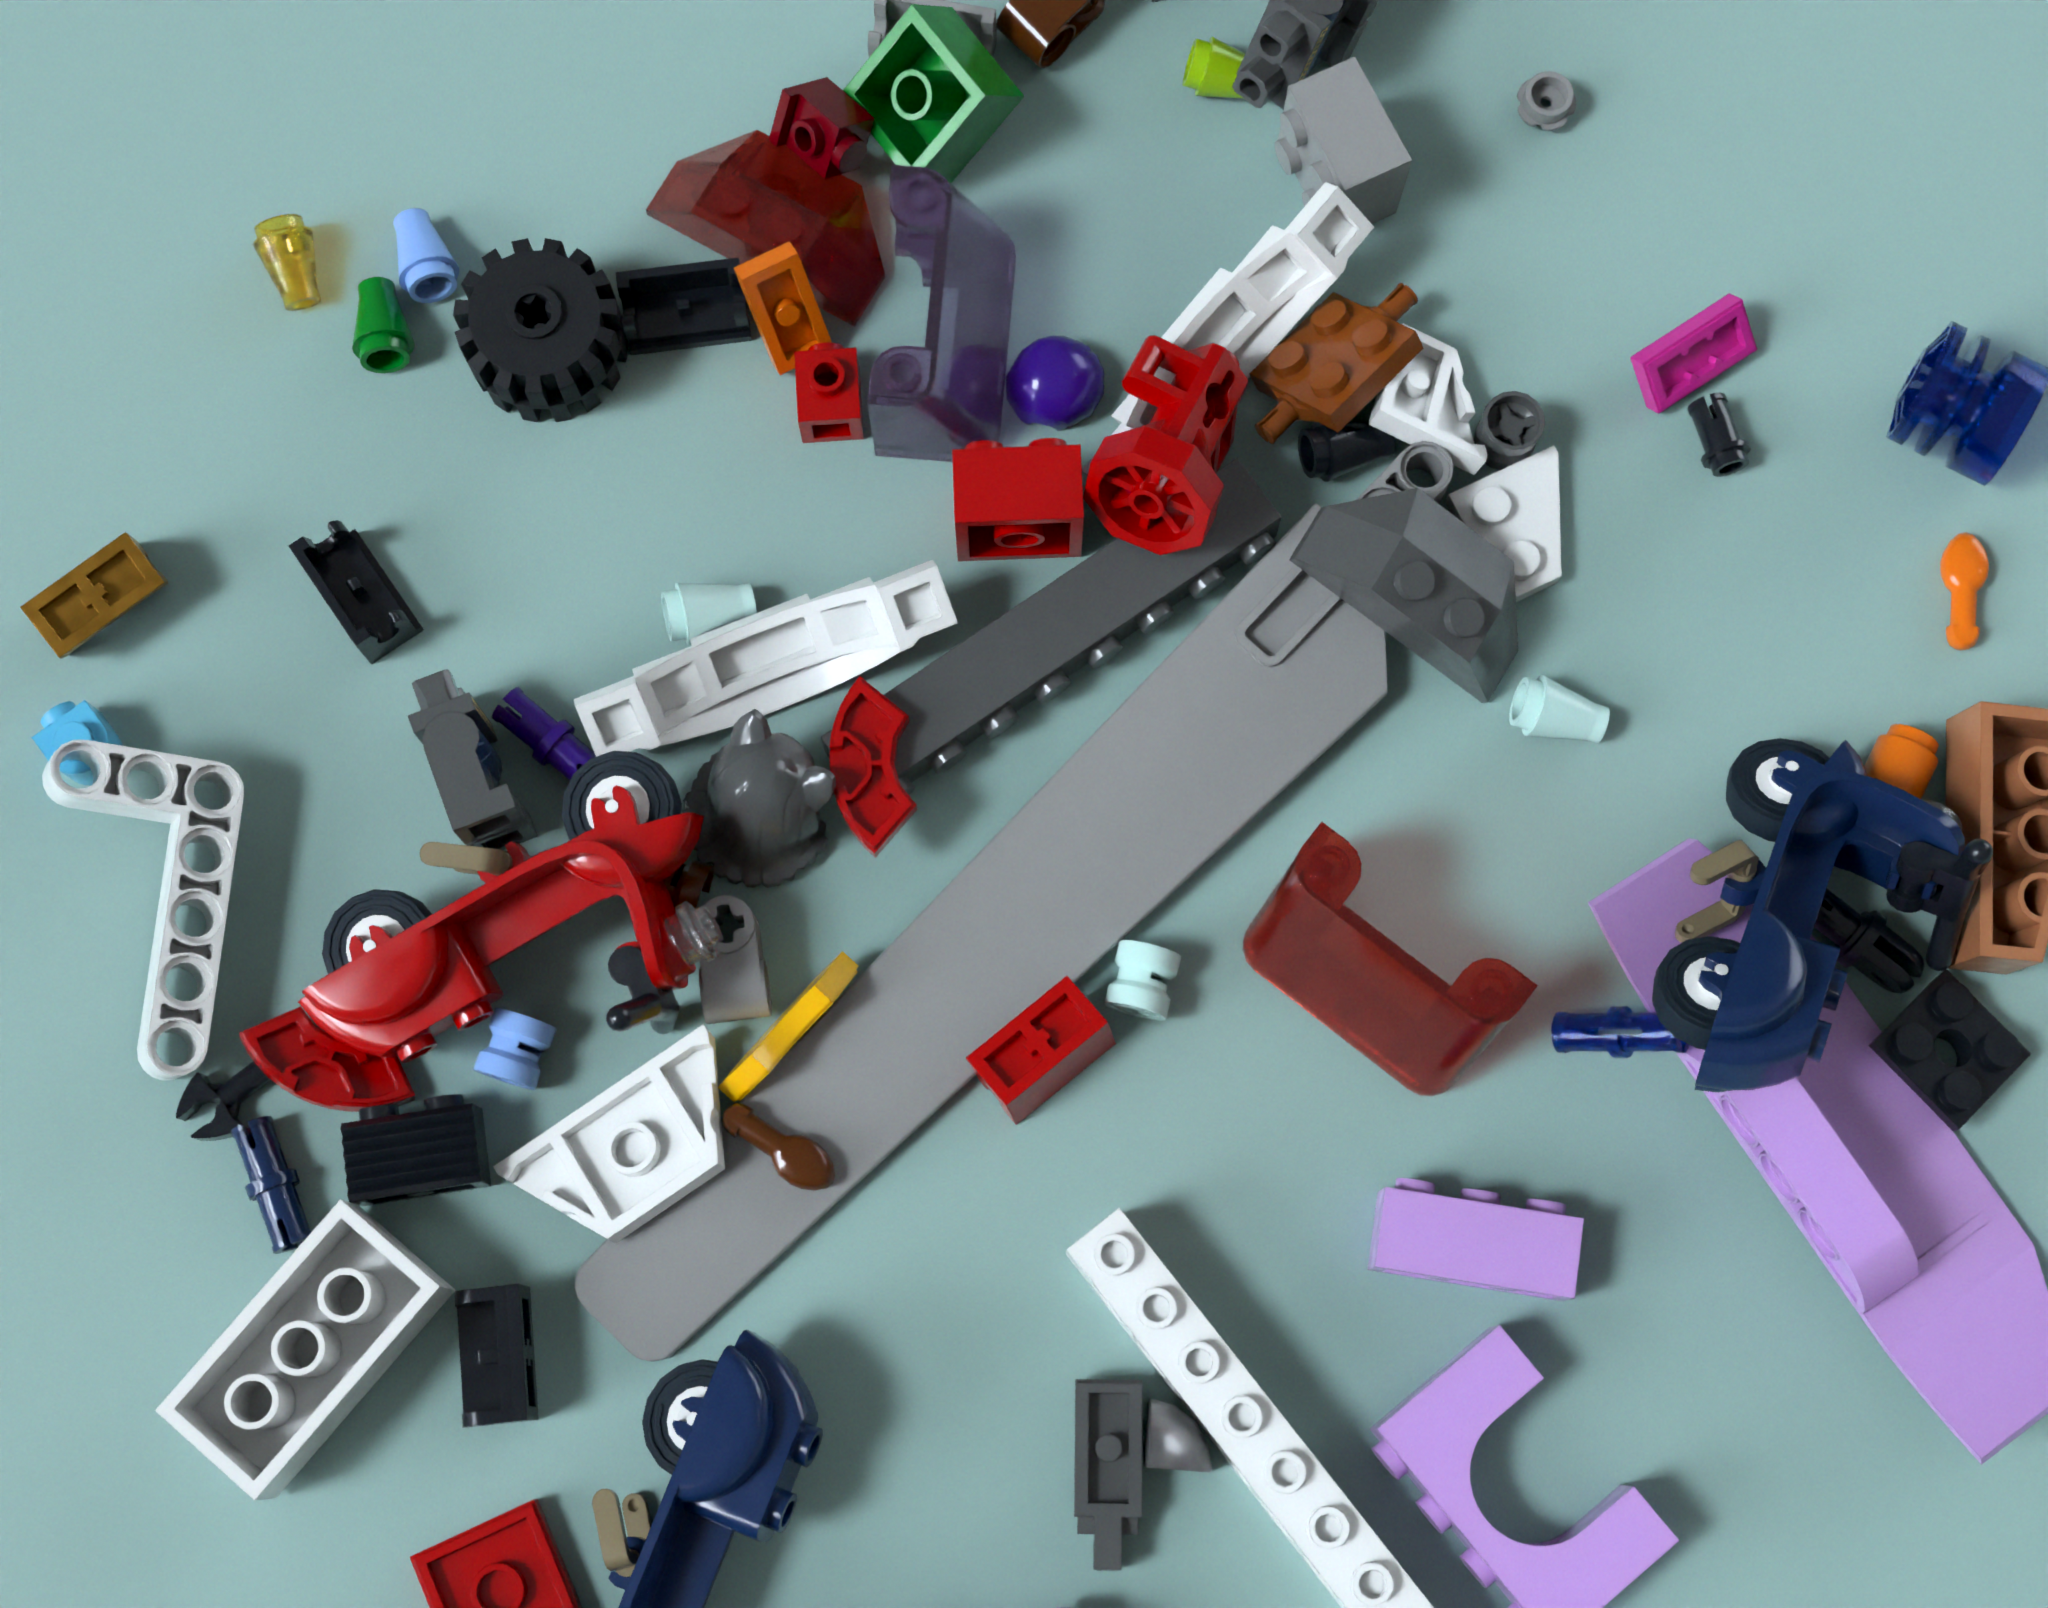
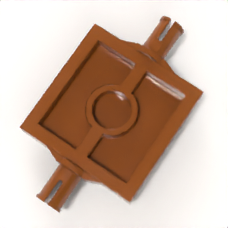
M1399 283L1377 307L1362 306L1332 292L1249 373L1258 391L1278 401V404L1260 422L1255 424L1254 427L1257 433L1266 442L1269 441L1270 444H1274L1296 420L1319 422L1336 432L1342 430L1424 349L1417 332L1397 322L1413 305L1418 303V298L1409 286Z

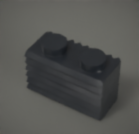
M451 1094L425 1099V1110L399 1114V1106L393 1104L360 1109V1121L341 1123L340 1128L343 1136L344 1169L347 1175L346 1184L349 1202L359 1206H371L491 1186L482 1108L473 1103L464 1104V1097L461 1094Z

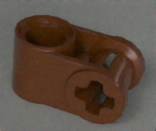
M1010 0L1001 11L997 19L996 28L1039 68H1046L1058 60L1071 42L1100 16L1104 10L1105 0Z

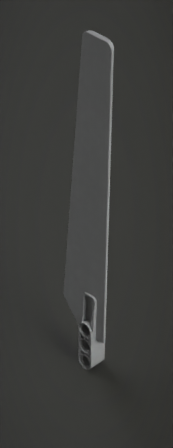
M1427 441L1413 443L1404 449L1356 500L1419 488L1439 504L1453 476L1454 466L1451 456L1443 447L1436 443ZM1413 469L1425 470L1434 478L1435 485L1427 488L1418 487L1409 480L1406 472ZM1315 503L811 1026L783 1056L773 1070L738 1102L753 1108V1114L785 1135H802L817 1142L827 1152L833 1162L835 1171L833 1184L826 1189L816 1191L800 1189L790 1185L778 1175L770 1156L740 1136L734 1138L722 1125L725 1169L616 1244L606 1239L581 1265L575 1280L577 1298L583 1307L631 1354L639 1359L651 1362L673 1356L976 1075L966 1059L968 1055L1064 977L1068 976L1075 984L1387 695L1385 631L1289 560L1320 510V505Z

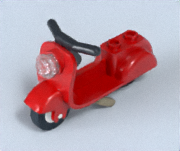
M611 751L591 758L573 774L563 795L562 819L570 841L540 852L531 858L522 845L513 841L505 845L507 851L440 842L425 843L419 852L423 863L430 866L453 868L461 873L477 874L485 884L434 914L421 901L400 891L374 889L351 897L334 912L324 932L322 956L328 975L302 991L305 997L300 999L298 1003L316 1025L336 1041L365 1054L381 1058L398 1056L402 1063L413 1061L438 1046L434 1038L438 1034L456 1025L458 1031L471 1028L493 1015L494 1011L491 1004L502 998L504 994L489 965L591 906L618 895L624 899L629 908L637 941L625 942L618 946L610 956L608 971L611 978L618 984L628 986L632 999L609 1009L606 1015L607 1024L613 1031L621 1032L650 1021L651 1027L655 1032L667 1034L674 1029L679 1014V1003L675 998L673 990L685 988L688 985V975L696 970L695 963L702 959L709 963L718 958V950L715 944L723 940V935L717 922L704 905L695 910L689 902L684 901L677 905L675 910L670 893L663 882L664 879L668 878L687 861L699 840L704 816L694 812L681 813L682 802L676 783L660 763L640 753L629 751Z

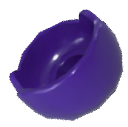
M1048 336L1035 340L1018 354L1006 375V399L1018 418L1028 425L1038 423L1053 427L1057 431L1066 429L1068 426H1073L1089 418L1104 395V369L1098 356L1092 353L1089 346L1066 336Z

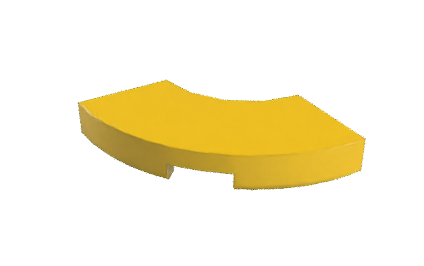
M842 951L768 1028L726 1076L718 1088L733 1102L741 1101L773 1070L799 1038L835 1002L858 973L856 969L859 966Z

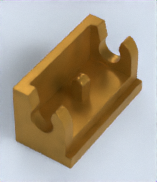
M124 532L20 608L57 656L63 659L153 593L167 585L168 581L148 559V554L139 542Z

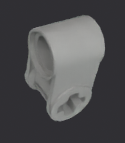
M720 895L711 898L701 907L696 919L697 940L700 947L699 986L706 1024L772 1016L769 976L766 961L763 958L761 932L757 917L743 900L735 896ZM732 913L738 923L744 924V928L735 930L733 941L726 943L718 933L713 932V928L722 926L724 915Z

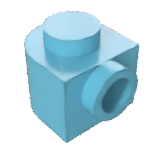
M86 700L78 705H75L72 701H67L51 708L41 718L40 723L44 729L31 737L48 761L62 744L71 740H91L123 746L119 736L103 714ZM66 760L60 763V772L73 781L82 785L91 786L93 784V773L84 762Z

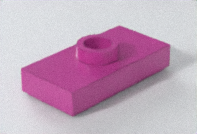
M1729 293L1637 352L1630 359L1646 407L1659 414L1755 352L1757 347L1743 300Z

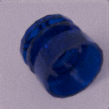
M1950 321L1940 336L1922 351L1905 379L1895 400L1896 405L1893 419L1886 437L1902 445L1920 422L1924 424V427L1914 449L1916 453L1925 457L1938 444L1941 438L1946 435L1952 438L1953 441L1949 448L1945 466L1985 486L2002 467L2031 420L2048 384V367L2011 350L1990 372L1982 367L1987 358L1991 339L1979 335L1961 358L1957 354L1965 339L1968 328Z

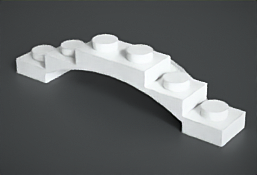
M1325 182L1285 230L1272 225L1233 272L1220 267L1161 338L1187 351L1211 343L1225 347L1237 357L1239 368L1248 379L1250 377L1249 373L1272 352L1303 315L1344 272L1348 258L1373 230L1374 226L1338 186ZM1158 367L1154 374L1155 377L1171 384L1176 375L1161 367ZM1129 394L1111 415L1120 424L1112 435L1149 424L1158 407ZM1094 456L1082 469V471L1087 476L1090 468V463Z
M930 560L876 582H873L870 577L864 578L811 600L808 594H804L689 639L692 646L633 668L634 676L575 698L574 704L596 756L611 751L630 752L638 748L652 750L732 727L740 717L753 709L758 710L764 716L805 700L860 675L889 658L912 648L919 638L955 625L958 622L938 566L933 560Z

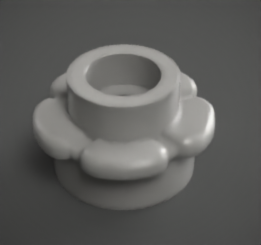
M1546 71L1536 74L1531 79L1525 81L1517 93V99L1520 101L1518 113L1521 119L1531 127L1541 126L1545 131H1553L1563 127L1567 122V116L1572 115L1576 109V97L1571 83L1566 77L1556 72ZM1543 99L1549 100L1551 106L1543 107L1540 101Z

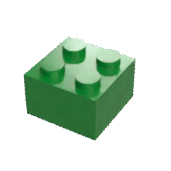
M917 4L910 5L843 90L875 118L871 129L872 136L910 184L952 183L1025 97L953 7Z

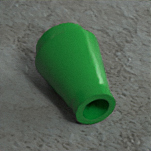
M384 277L365 279L358 285L359 301L352 346L353 353L360 359L362 367L374 373L399 371L409 364L410 354L415 348V343L397 299L395 284L390 279Z

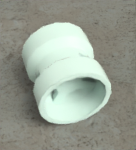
M1121 940L1115 962L1119 967L1117 980L1109 984L1104 1005L1115 1011L1139 1018L1159 1021L1166 1020L1171 1001L1166 990L1168 982L1177 976L1181 955L1157 945L1134 940Z

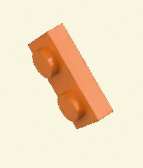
M790 241L734 267L770 360L779 375L795 368L794 351H807L814 344L832 342L800 257Z

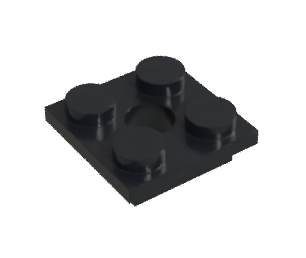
M1947 969L1940 972L1868 1045L1953 1132L1959 1130L2031 1055L2015 1035L2009 1032L1971 994L1968 988L1961 984ZM1936 1038L1947 1041L1954 1048L1957 1056L1955 1067L1943 1063L1937 1056L1934 1047Z

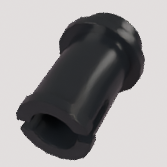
M1720 392L1710 394L1712 405L1709 406V409L1704 396L1693 401L1687 408L1705 451L1701 462L1704 468L1711 469L1713 476L1716 477L1727 476L1745 468L1749 464L1747 454L1751 450L1748 441L1740 439L1727 405V397L1725 393Z

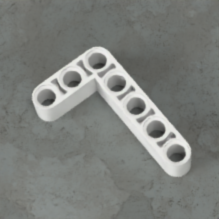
M71 740L62 744L53 753L42 774L43 787L47 795L55 803L73 809L170 824L137 1053L142 1069L151 1077L162 1081L175 1080L196 1070L204 1061L208 1050L244 799V785L239 774L231 766L218 761L91 740ZM66 760L84 762L93 773L92 786L87 788L69 786L60 775V763ZM135 770H143L152 774L159 784L158 797L142 799L133 794L128 786V774ZM199 781L215 783L224 795L223 807L219 810H210L200 805L194 796L195 783ZM201 843L212 850L215 856V867L212 872L200 873L194 871L187 864L185 848L188 844ZM190 905L198 908L203 913L206 919V929L202 936L191 937L179 930L175 921L178 907ZM181 968L194 976L197 982V992L191 1001H180L169 994L166 988V977L171 969ZM172 1032L185 1040L188 1047V1055L181 1066L167 1065L159 1058L156 1052V1043L162 1033Z

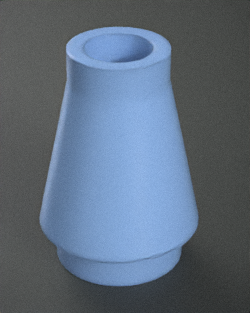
M420 208L402 211L393 221L397 235L399 284L417 302L434 303L449 297L456 290L459 266L432 225L427 211Z

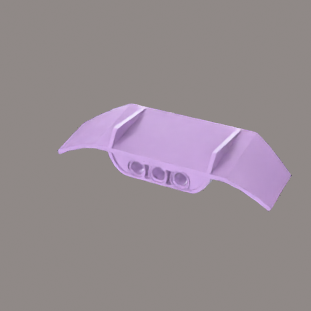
M1688 838L1592 899L1588 904L1622 969L1649 1015L1696 1081L1705 1050L1697 1049L1675 1038L1659 1021L1652 1002L1656 970L1669 950L1681 944L1675 938L1677 924L1720 901L1725 878H1727L1726 875L1708 885H1699L1691 880L1690 870L1692 864L1713 852L1698 840ZM1754 904L1746 906L1743 914L1735 922L1708 936L1731 939L1741 943ZM1811 935L1810 939L1816 941L1813 935ZM1845 981L1836 1011L1822 1007L1819 1016L1820 1020L1832 1023L1819 1063L1806 1059L1800 1076L1778 1085L1755 1090L1703 1092L1881 1347L1916 1391L1982 1465L2048 1414V1289L2033 1242L1955 1133L1868 1046L1881 1033V1030Z

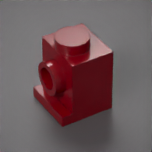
M828 77L782 89L769 141L776 147L786 145L821 177L827 179L860 169L861 162L867 153V143L875 118Z

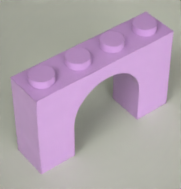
M1500 1325L1489 1327L1370 1428V1431L1379 1440L1372 1447V1451L1395 1479L1399 1480L1405 1474L1411 1479L1423 1494L1415 1502L1420 1511L1439 1533L1443 1534L1451 1528L1467 1548L1459 1556L1464 1565L1486 1589L1495 1582L1512 1603L1507 1608H1603L1679 1542V1539L1634 1486L1619 1485L1571 1528L1548 1541L1539 1543H1520L1500 1533L1486 1520L1475 1501L1471 1488L1470 1466L1475 1446L1483 1432L1492 1422L1544 1379Z

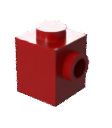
M824 342L812 345L807 351H794L797 413L802 442L815 443L864 439L861 380L857 348H845L839 343Z

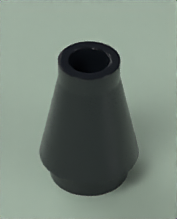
M1313 422L1311 428L1302 429L1299 433V458L1307 477H1320L1323 481L1328 482L1379 459L1392 457L1395 452V438L1369 425V422H1349L1339 432L1319 422Z

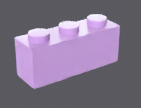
M1396 1178L1395 1188L1384 1187L1377 1193L1367 1270L1557 1301L1575 1299L1584 1218L1565 1215L1566 1204L1548 1200L1527 1199L1526 1209L1500 1205L1501 1194L1467 1188L1461 1189L1460 1198L1434 1194L1436 1185L1434 1183L1408 1178Z

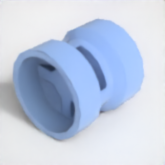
M495 1008L489 1023V1029L492 1033L489 1046L479 1051L473 1070L505 1083L529 1090H536L542 1073L538 1065L541 1053L551 1047L557 1028L520 1013Z

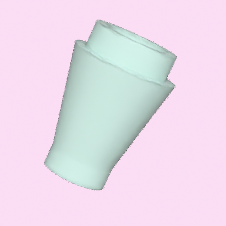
M676 583L675 590L661 592L662 610L670 641L685 639L687 645L691 644L689 639L757 613L754 593L750 583L740 585Z
M1541 675L1536 680L1524 677L1520 681L1512 699L1509 722L1512 726L1522 728L1524 736L1579 739L1599 743L1606 732L1610 711L1608 707L1596 704Z

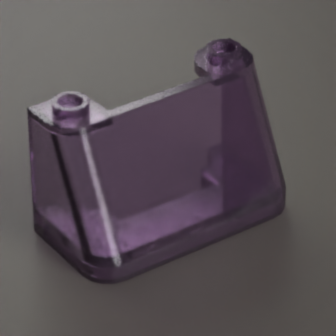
M892 165L889 202L890 211L895 218L896 224L895 256H909L915 260L921 270L923 287L931 288L925 347H892L882 352L874 361L870 373L867 405L875 456L953 462L952 449H965L967 444L974 441L992 440L999 442L1016 269L1015 245L1003 229L937 171L924 167Z

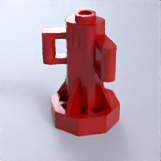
M1150 335L1144 340L1122 380V386L1129 394L1158 408L1149 424L1107 436L1103 439L1090 463L1083 499L1113 537L1158 555L1202 545L1215 520L1224 488L1223 482L1215 472L1220 469L1234 441L1237 406L1248 384L1247 377L1239 368L1237 357L1225 347L1211 343L1187 351L1155 335ZM1158 367L1176 374L1171 384L1154 376Z

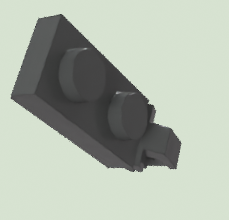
M1075 1379L1074 1517H1077V1534H1094L1093 1570L1121 1571L1122 1535H1138V1518H1142V1380Z

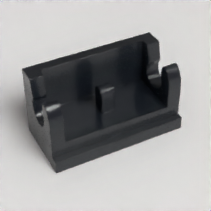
M739 257L615 272L617 290L624 314L621 316V322L629 345L630 355L752 341L748 303L734 271V267L740 265Z
M331 521L328 523L331 535L324 541L314 544L311 539L302 536L290 544L289 548L355 646L373 664L424 629L356 529L349 532L341 521Z
M518 1283L455 1291L463 1400L462 1427L469 1428L539 1420L530 1287Z

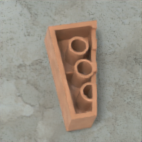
M1980 701L1946 720V814L1957 822L1965 837V847L1972 840L1984 839L1993 848L1992 859L1979 878L1966 912L1954 957L1948 969L2006 975L2042 963L2048 943V709Z

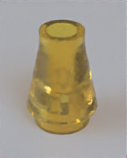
M297 214L279 215L257 224L254 227L257 239L252 245L280 293L285 309L288 311H298L320 303L321 297L317 284L313 230L304 225L302 216Z

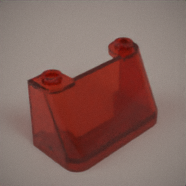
M1321 822L1301 847L1250 922L1243 937L1242 951L1246 962L1260 976L1408 1090L1420 1096L1442 1094L1463 1076L1518 1013L1538 985L1512 965L1494 958H1484L1472 962L1461 972L1452 985L1441 979L1343 904L1354 891L1361 877L1362 863L1356 849L1337 832Z

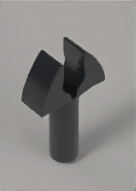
M254 1061L224 1084H212L206 1075L198 1072L190 1080L180 1099L176 1118L186 1121L198 1112L202 1105L207 1103L219 1104L216 1107L214 1119L193 1133L191 1138L200 1141H216L231 1138V1130L242 1124L238 1119L241 1103L271 1079L263 1073Z

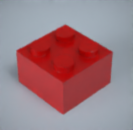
M1041 438L1030 442L1029 446L1003 447V444L997 441L980 440L967 444L965 449H952L954 516L958 562L1082 556L1084 508L1081 444L1067 445L1066 441L1062 439Z

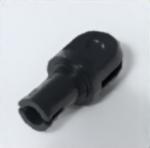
M1826 888L1814 928L1835 943L1834 947L1840 948L1837 962L1845 968L1854 966L1871 981L1890 992L1902 994L1913 988L1915 984L1910 976L1920 978L1925 968L1924 959L1921 954L1886 926L1887 918L1877 910H1873L1870 913L1864 911L1859 914Z

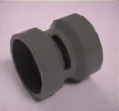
M1510 391L1493 397L1485 407L1473 437L1475 444L1485 445L1488 455L1485 464L1490 468L1501 470L1530 457L1544 430V412L1538 402L1525 393ZM1499 437H1502L1504 440H1508L1510 443L1503 442L1499 439Z

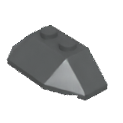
M1419 488L1321 507L1289 559L1481 703H1487L1518 652L1514 561Z

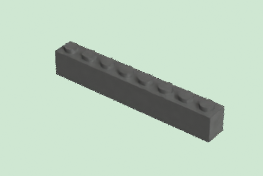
M1238 458L1215 472L1223 482L1224 488L1215 520L1201 546L1158 555L1117 538L884 694L886 698L909 715L910 719L909 724L898 741L895 761L900 785L908 795L915 789L912 782L932 768L936 774L950 769L966 756L967 750L964 747L984 733L989 739L1002 734L1017 722L1020 717L1017 713L1018 710L1036 698L1041 704L1052 700L1071 684L1070 675L1088 663L1092 669L1104 665L1122 650L1123 645L1120 642L1138 629H1141L1144 634L1154 631L1174 614L1172 606L1190 594L1195 600L1206 596L1224 581V571L1240 560H1243L1245 565H1250L1265 556L1276 545V541L1273 538L1277 535L1281 515ZM832 730L821 736L825 753L829 758Z

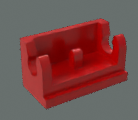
M1066 976L968 1055L966 1059L983 1086L994 1094L1005 1113L1017 1125L1116 1043L1107 1020L1072 980Z

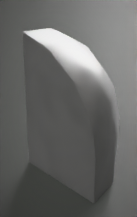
M1149 1398L1144 1466L1159 1469L1212 1472L1209 1444L1197 1423L1177 1406Z

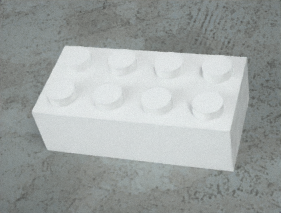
M340 1199L155 1411L253 1500L276 1499L456 1290L359 1205Z

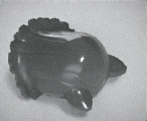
M756 709L740 717L734 724L730 743L722 747L718 753L711 755L710 761L704 763L699 769L697 778L693 780L691 791L686 793L683 800L685 809L682 813L694 812L704 816L700 837L693 850L697 851L699 862L713 864L714 875L719 878L726 877L730 883L736 885L743 882L746 887L755 888L761 884L766 888L780 886L785 881L794 880L798 869H804L807 865L813 864L817 856L825 852L828 838L824 834L826 823L820 819V808L831 799L836 788V778L830 770L815 766L811 754L793 737L783 733L771 734L766 718Z

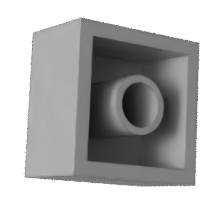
M1356 57L1349 58L1289 85L1284 110L1280 114L1281 126L1278 140L1275 141V151L1280 165L1286 174L1291 175L1295 173L1304 190L1302 193L1304 207L1321 186L1328 182L1338 186L1371 224L1395 214L1412 159Z

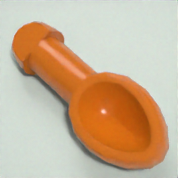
M1968 532L1959 533L1948 543L1940 561L1941 578L1945 587L1951 592L1950 625L1946 627V639L1949 646L1959 651L1974 647L1978 641L1980 628L1976 626L1977 592L1983 587L1988 578L1989 561L1982 543L1975 535Z

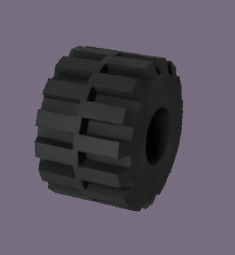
M528 238L512 241L514 254L502 259L495 248L482 257L487 271L480 276L469 270L461 285L468 300L455 299L453 317L460 330L455 331L458 345L482 391L488 390L494 404L508 413L513 405H515L523 420L539 423L541 409H550L555 422L571 420L572 417L568 405L581 401L588 413L601 404L596 388L602 384L613 391L621 378L616 361L626 362L628 345L621 322V313L611 283L604 271L601 269L596 272L591 257L577 248L568 258L562 241L545 238L543 249L540 251H533Z

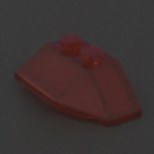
M759 130L678 160L646 208L648 216L728 259L739 257L740 264L790 241L800 257L818 307L854 327L885 279V272L862 185L842 174L824 179L786 145L774 146L769 141V136Z

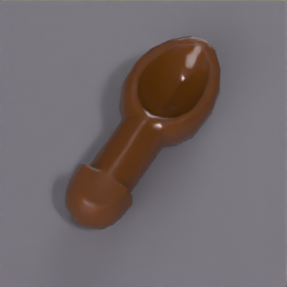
M735 1103L724 1111L722 1125L725 1130L734 1138L740 1136L770 1156L778 1175L790 1185L800 1189L816 1191L826 1189L833 1184L835 1178L833 1162L827 1152L817 1142L806 1136L785 1135L753 1114L754 1109L747 1105Z

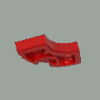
M859 676L842 701L834 721L829 746L830 771L836 778L834 794L846 824L861 845L876 858L917 811L916 803L900 785L895 768L897 744L910 719L909 715Z
M302 1007L239 1032V1038L247 1053L263 1073L285 1091L311 1104L328 1109L359 1112L360 1109L390 1104L400 1106L415 1100V1093L398 1057L381 1058L365 1054L336 1041L329 1034L316 1027Z

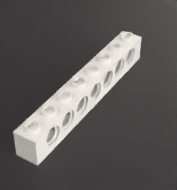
M1120 1208L1067 1249V1257L1341 1608H1434Z

